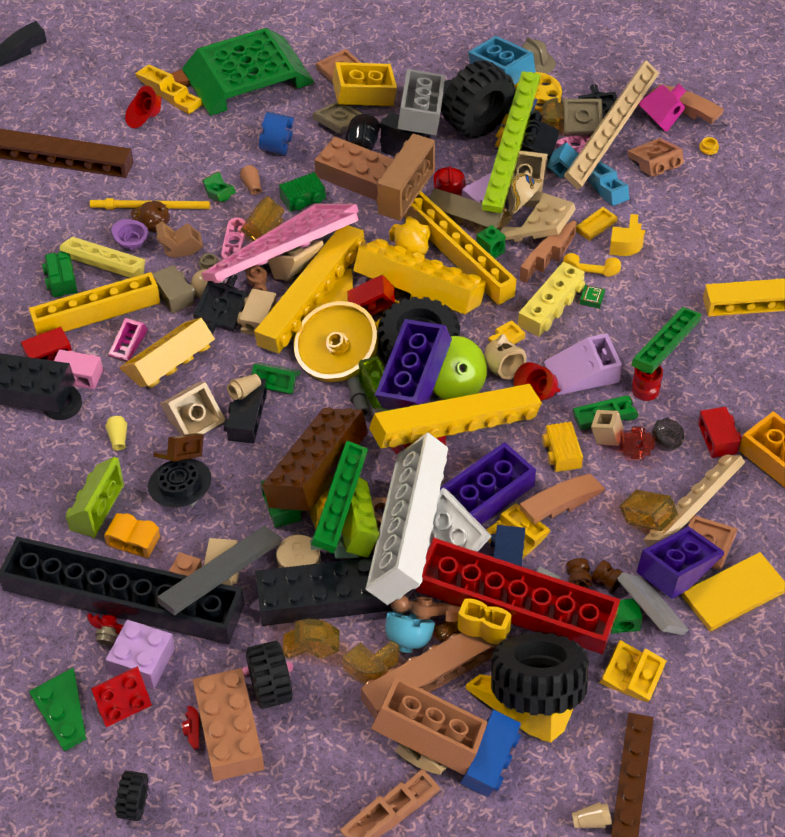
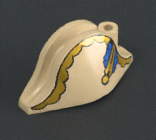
M527 170L512 177L507 194L510 215L515 214L537 192L543 183L542 179H534Z

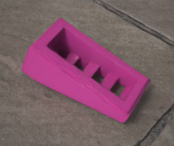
M125 318L108 355L123 361H129L146 335L148 329L145 324ZM126 337H130V338H132V340L130 341V340H127V339H125V338H126ZM124 343V344H128L129 346H128V347H125V346H121V344ZM118 349L126 351L125 355L116 352Z

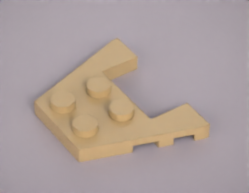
M537 191L524 204L526 207H535L522 227H503L500 232L506 236L505 240L514 239V242L522 241L524 237L533 236V239L559 235L576 210L573 202Z

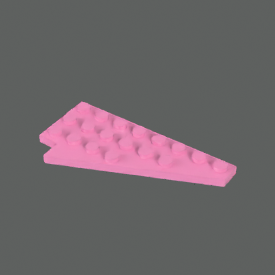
M314 204L201 273L203 280L218 283L225 280L226 277L249 267L263 265L268 262V259L298 246L299 248L307 247L311 244L310 241L319 239L328 233L358 221L357 212L359 210L357 204Z

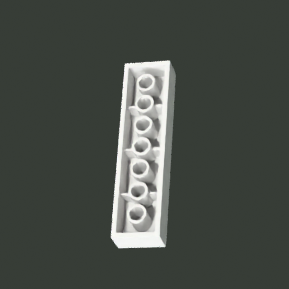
M428 432L397 454L379 537L372 559L366 590L387 605L396 599H401L410 590L418 588L423 579L422 573L426 564L425 558L430 545L429 539L433 529L434 515L437 511L436 505L440 495V485L444 477L443 471L447 462L446 456L448 447Z

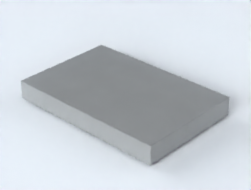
M624 572L617 578L661 631L684 635L689 630L645 578Z

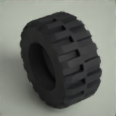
M484 60L465 66V69L460 70L457 73L458 75L452 78L449 87L447 86L445 89V95L442 97L443 104L441 109L444 119L468 138H479L480 136L487 135L489 131L495 130V127L501 124L506 113L509 114V109L515 96V85L512 78L494 63Z
M411 297L410 300L402 299L399 301V304L394 303L391 305L389 310L387 309L379 320V354L387 365L405 319L445 325L450 336H460L458 317L453 311L451 312V308L446 304L442 305V302L436 299L434 301L430 300L429 297H423V299Z
M526 632L521 633L519 636H510L508 640L504 639L493 651L491 663L492 692L505 707L509 709L514 708L519 713L526 712L535 716L537 714L549 716L552 713H565L567 709L572 710L579 705L587 694L588 656L574 640L570 641L565 636H556L554 633L542 634V632H535L529 634Z

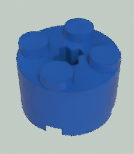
M267 112L262 123L263 131L259 137V149L286 156L289 146L287 142L291 143L293 131L290 129L293 128L294 117Z

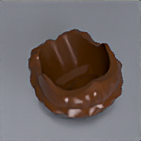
M160 201L146 202L131 212L132 220L143 223L153 233L157 232V224L163 222L167 225L170 221L168 208Z

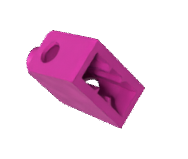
M679 83L671 91L664 85H661L642 99L639 105L667 132L685 109V106L679 99L687 91Z

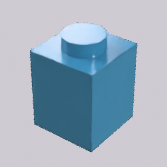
M566 142L553 151L547 167L559 178H562L579 153Z

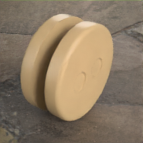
M289 536L277 548L278 568L321 563L320 550H311L310 540L312 538L309 536Z

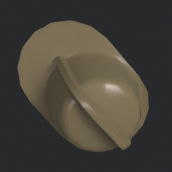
M528 37L522 48L533 52L535 71L549 73L554 70L555 60L547 52L544 42Z

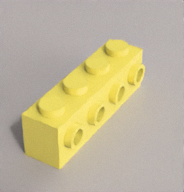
M562 262L521 309L518 315V326L538 337L544 331L547 332L555 318L558 319L562 315L564 307L566 305L569 306L573 302L576 293H580L584 289L585 272Z

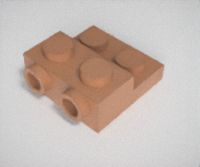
M662 138L628 150V158L639 163L640 171L649 176L663 174L665 170L678 168L684 163L682 148Z

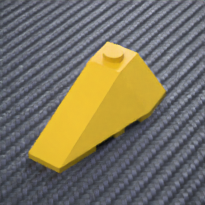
M479 674L466 684V690L494 710L520 722V729L542 741L551 743L562 734L573 709H567L565 713H552L549 716H544V714H537L535 716L526 712L519 713L514 708L509 709L505 707L503 703L497 700L491 689V676Z

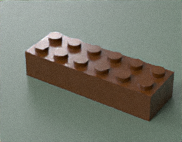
M327 407L319 412L262 484L269 508L307 511L312 509L332 482L346 441L360 445L368 434L363 410Z

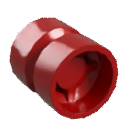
M661 365L652 374L641 372L638 368L634 369L632 393L636 398L643 401H651L658 397L663 378Z

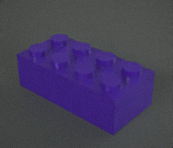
M409 319L404 320L375 393L382 408L394 410L429 402L452 341L445 325Z
M504 442L441 486L440 490L442 488L447 489L482 525L535 486L536 469Z

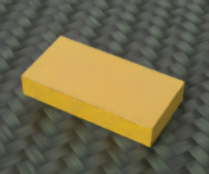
M601 207L576 225V232L591 241L617 222L618 217L604 207Z

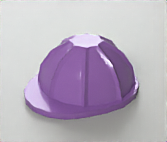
M122 219L113 225L112 235L120 247L132 251L141 248L147 240L148 228L141 222L132 219Z

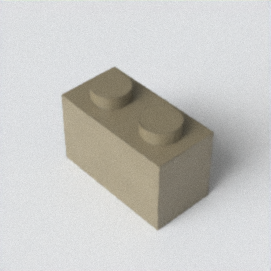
M174 265L152 274L158 286L159 296L172 314L195 304L194 296L196 293L192 284L188 285L183 272L178 271Z

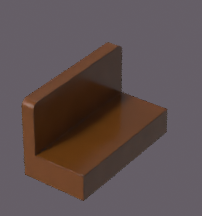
M192 433L168 437L167 450L156 451L153 453V457L170 461L202 457L204 434Z

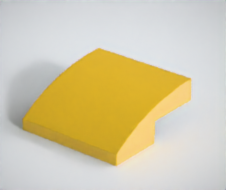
M517 503L502 512L500 519L486 529L491 535L496 534L497 525L524 527L523 558L534 550L550 533V529L540 521L533 524L520 510V505Z
M619 640L599 683L638 700L649 702L667 660L646 648L641 652Z

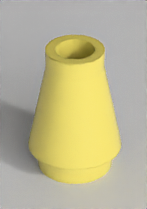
M122 416L108 418L105 425L112 449L115 451L126 448L128 424Z

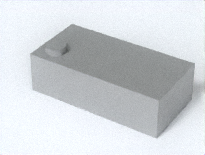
M407 69L397 129L437 135L445 75Z

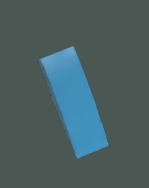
M599 161L587 181L612 206L629 200L628 185L617 178V171Z

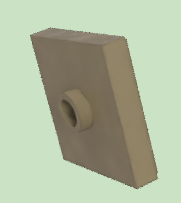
M563 99L564 136H592L603 120L602 99Z
M334 102L313 112L312 119L342 134L348 130L351 119L363 113L348 105Z

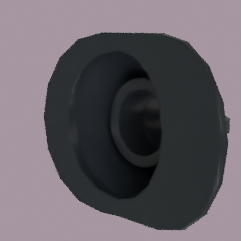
M359 114L352 118L348 126L346 141L372 151L380 131L378 119L370 114Z

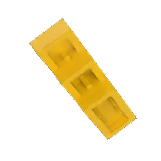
M149 64L135 73L136 77L146 86L152 87L157 95L187 114H191L203 105L201 98L190 94L186 86L175 82L173 75Z

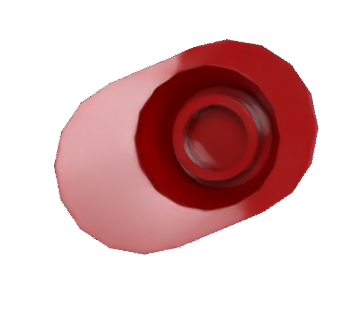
M148 85L141 87L129 104L125 114V121L129 127H141L148 118H154L159 114L162 98L155 94L152 87Z
M448 166L434 173L435 189L462 196V189L466 187L465 176L462 171Z
M532 362L523 363L514 374V387L530 384L540 401L550 399L556 392H560L556 375L548 368Z

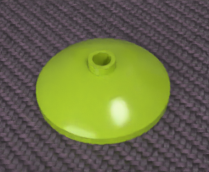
M451 336V344L433 392L444 400L477 394L485 383L487 376L485 356L478 345L468 338ZM461 364L464 366L463 372L459 370Z

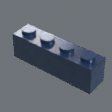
M497 525L496 534H491L490 548H495L494 554H489V556L522 567L525 528Z

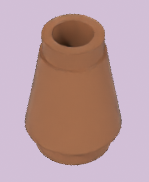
M253 165L243 167L240 170V179L252 195L261 193L262 188L258 169Z

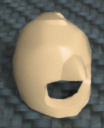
M504 334L491 341L486 346L484 353L489 370L495 376L507 380L514 378L516 370L523 363H526L527 358L525 351L509 342Z

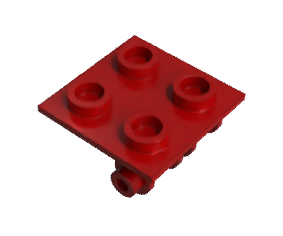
M138 666L91 688L98 706V713L102 716L106 727L152 706Z

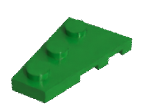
M74 667L29 691L32 700L64 752L87 739Z

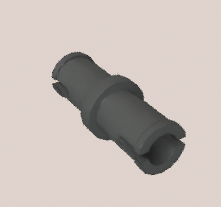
M351 377L347 380L350 402L354 404L356 410H363L365 418L370 414L366 401L367 394L362 389L360 379L358 377Z

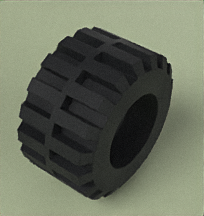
M275 640L247 647L246 659L255 698L259 707L265 709L291 702L293 697L292 685L280 643Z

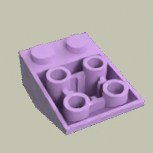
M608 333L587 337L544 361L545 367L556 375L560 392H556L557 395L620 382L622 364Z

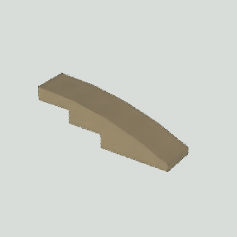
M435 188L429 198L446 215L485 228L491 225L498 228L504 212L483 211L482 203Z

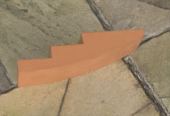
M659 84V85H658L656 88H654L651 92H653L655 89H657L659 86H661V84ZM664 85L669 91H671L674 88L672 86ZM689 91L679 99L685 106L683 113L694 120L699 116L712 124L724 111L722 107Z
M576 221L566 224L559 235L547 237L532 251L520 268V281L528 283L535 270L544 272L551 259L560 261L575 237Z
M586 474L554 485L520 503V510L533 524H536L547 516L554 518L565 510H568V512L574 510L603 492L605 488L591 474Z
M421 769L405 784L401 782L383 798L381 796L377 797L342 827L340 832L345 837H380L426 803L441 789L430 775Z

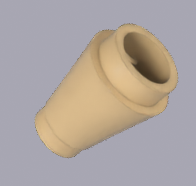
M257 374L233 379L227 385L228 394L233 400H242L261 385V380Z
M598 802L577 812H572L575 828H606L605 825L612 824L608 803L601 804V802Z

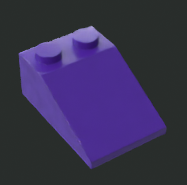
M688 526L642 550L636 572L673 599L694 585L724 555V551Z

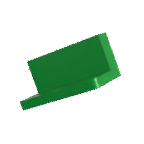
M259 362L253 364L252 375L257 374L259 378L266 379L267 389L292 394L294 392L296 376L301 374V370Z

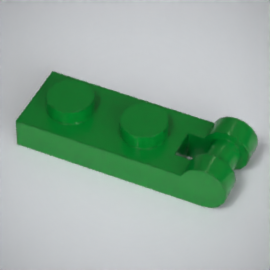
M622 396L573 408L572 413L580 430L591 428L597 410L619 411L621 420L627 419L628 421L636 419L639 415L636 408L632 406L633 401L630 396Z

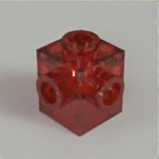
M633 426L631 430H621L620 451L623 456H631V459H644V456H651V450H654L655 439L648 430H645V427Z

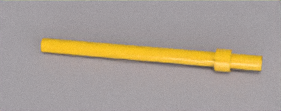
M115 198L90 200V208H106V210L137 208L146 202H151V200H115ZM160 201L168 209H210V201Z

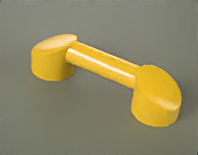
M574 253L566 254L563 258V262L584 272L604 274L607 277L614 276L621 270V261L617 258L606 259L604 266L580 263L579 256Z

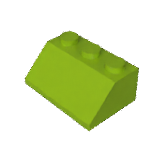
M112 457L97 464L93 472L88 474L85 486L82 490H79L73 507L69 508L66 513V521L70 531L93 538L96 537L124 486L119 458Z

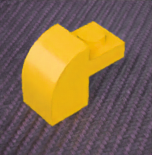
M630 214L629 228H612L609 255L630 256L642 249L645 230H641L642 223H638L639 215Z

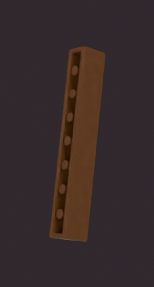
M0 128V159L127 178L134 163L131 148Z

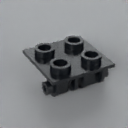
M536 110L529 117L522 145L538 153L548 154V158H551L560 130L542 122V114Z

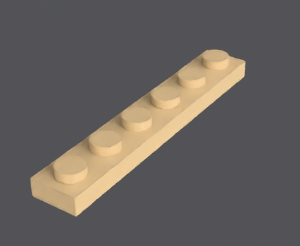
M725 455L718 460V464L713 469L707 471L705 477L699 483L693 485L691 491L681 498L671 511L664 515V519L650 529V533L643 539L646 545L649 547L680 531L745 463L742 456Z

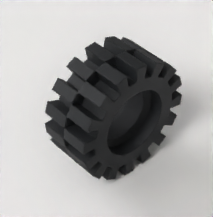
M124 771L119 781L118 795L115 801L117 802L115 806L117 818L133 821L141 820L148 797L147 791L149 790L147 773Z

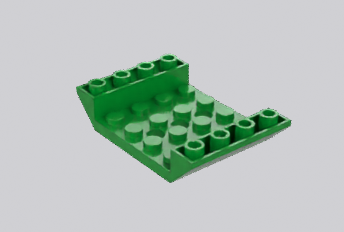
M268 28L197 48L182 68L196 95L201 98L202 104L209 116L227 111V98L291 79L296 88L314 83L313 78L285 37Z

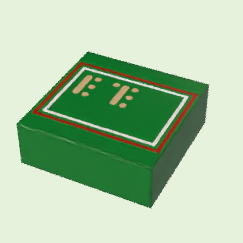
M585 285L580 298V305L600 309L605 289Z

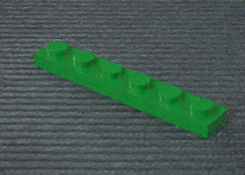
M682 307L633 358L631 366L638 368L641 372L652 374L700 322L702 314Z
M346 441L311 545L331 553L335 552L368 451L367 448Z

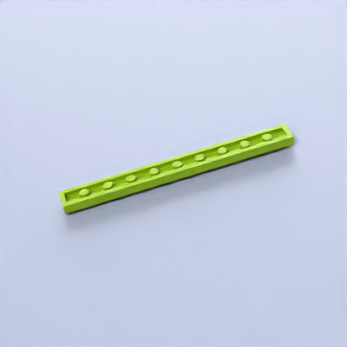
M521 72L482 203L483 211L503 212L541 74Z

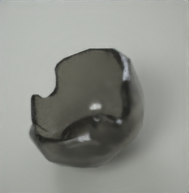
M669 417L661 420L658 419L650 433L652 442L662 451L678 449L683 444L685 437L682 426Z

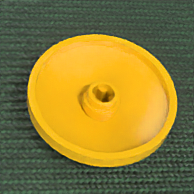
M336 301L324 304L310 312L300 323L294 338L296 359L303 370L317 380L324 382L347 380L361 373L373 360L379 344L378 328L367 310L355 303Z

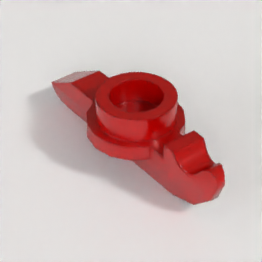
M90 613L87 615L88 621L95 628L111 627L116 629L117 634H120L123 625L116 622L117 618L115 616L104 615L101 619L98 614L96 616H92Z
M187 706L188 712L185 713L187 721L182 722V730L184 736H188V742L192 748L197 750L199 748V714L193 706Z

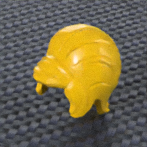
M409 216L406 218L405 224H394L390 228L389 240L393 241L395 246L404 247L410 253H420L422 255L427 253L429 248L428 241L431 236L428 225L420 224L416 219Z

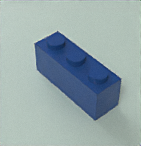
M494 709L486 719L488 723L477 754L460 781L461 785L486 797L493 790H499L504 777L500 776L502 769L508 768L513 756L509 754L511 747L515 748L521 737V734L518 733L521 723Z

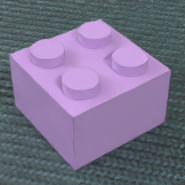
M127 620L106 658L109 674L117 676L138 666L145 686L155 689L175 650L173 636L171 633Z

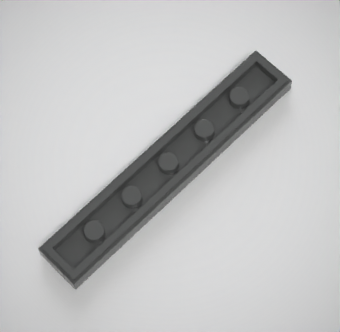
M264 525L157 597L158 603L170 613L176 615L281 543V536Z

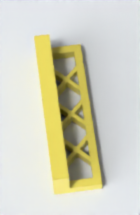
M71 237L60 244V251L69 253L73 260L129 278L144 274L145 259L76 237Z

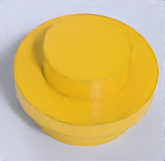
M706 137L700 142L699 149L704 154L713 155L718 152L719 145L715 138Z

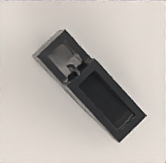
M37 21L19 29L0 44V67L32 54L31 48L47 42L45 31Z

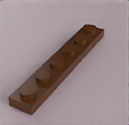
M628 712L611 837H638L654 717Z

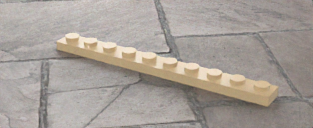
M647 60L637 69L564 174V177L577 190L584 185L658 76L659 72Z

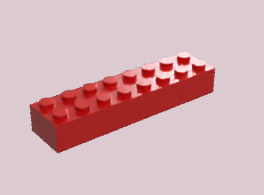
M433 538L425 558L426 564L423 568V579L419 587L416 588V592L460 607L464 599H475L483 602L487 607L502 608L511 614V624L534 632H542V634L554 633L556 636H565L570 641L574 640L582 648L603 655L621 599Z

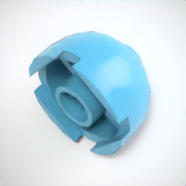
M387 612L385 631L389 641L398 646V651L412 653V649H420L431 640L435 622L431 619H418L415 614L408 616L397 612Z

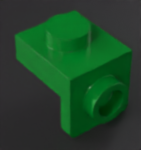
M216 172L202 180L207 195L211 199L223 202L230 199V196L236 193L233 185L224 183L220 172Z

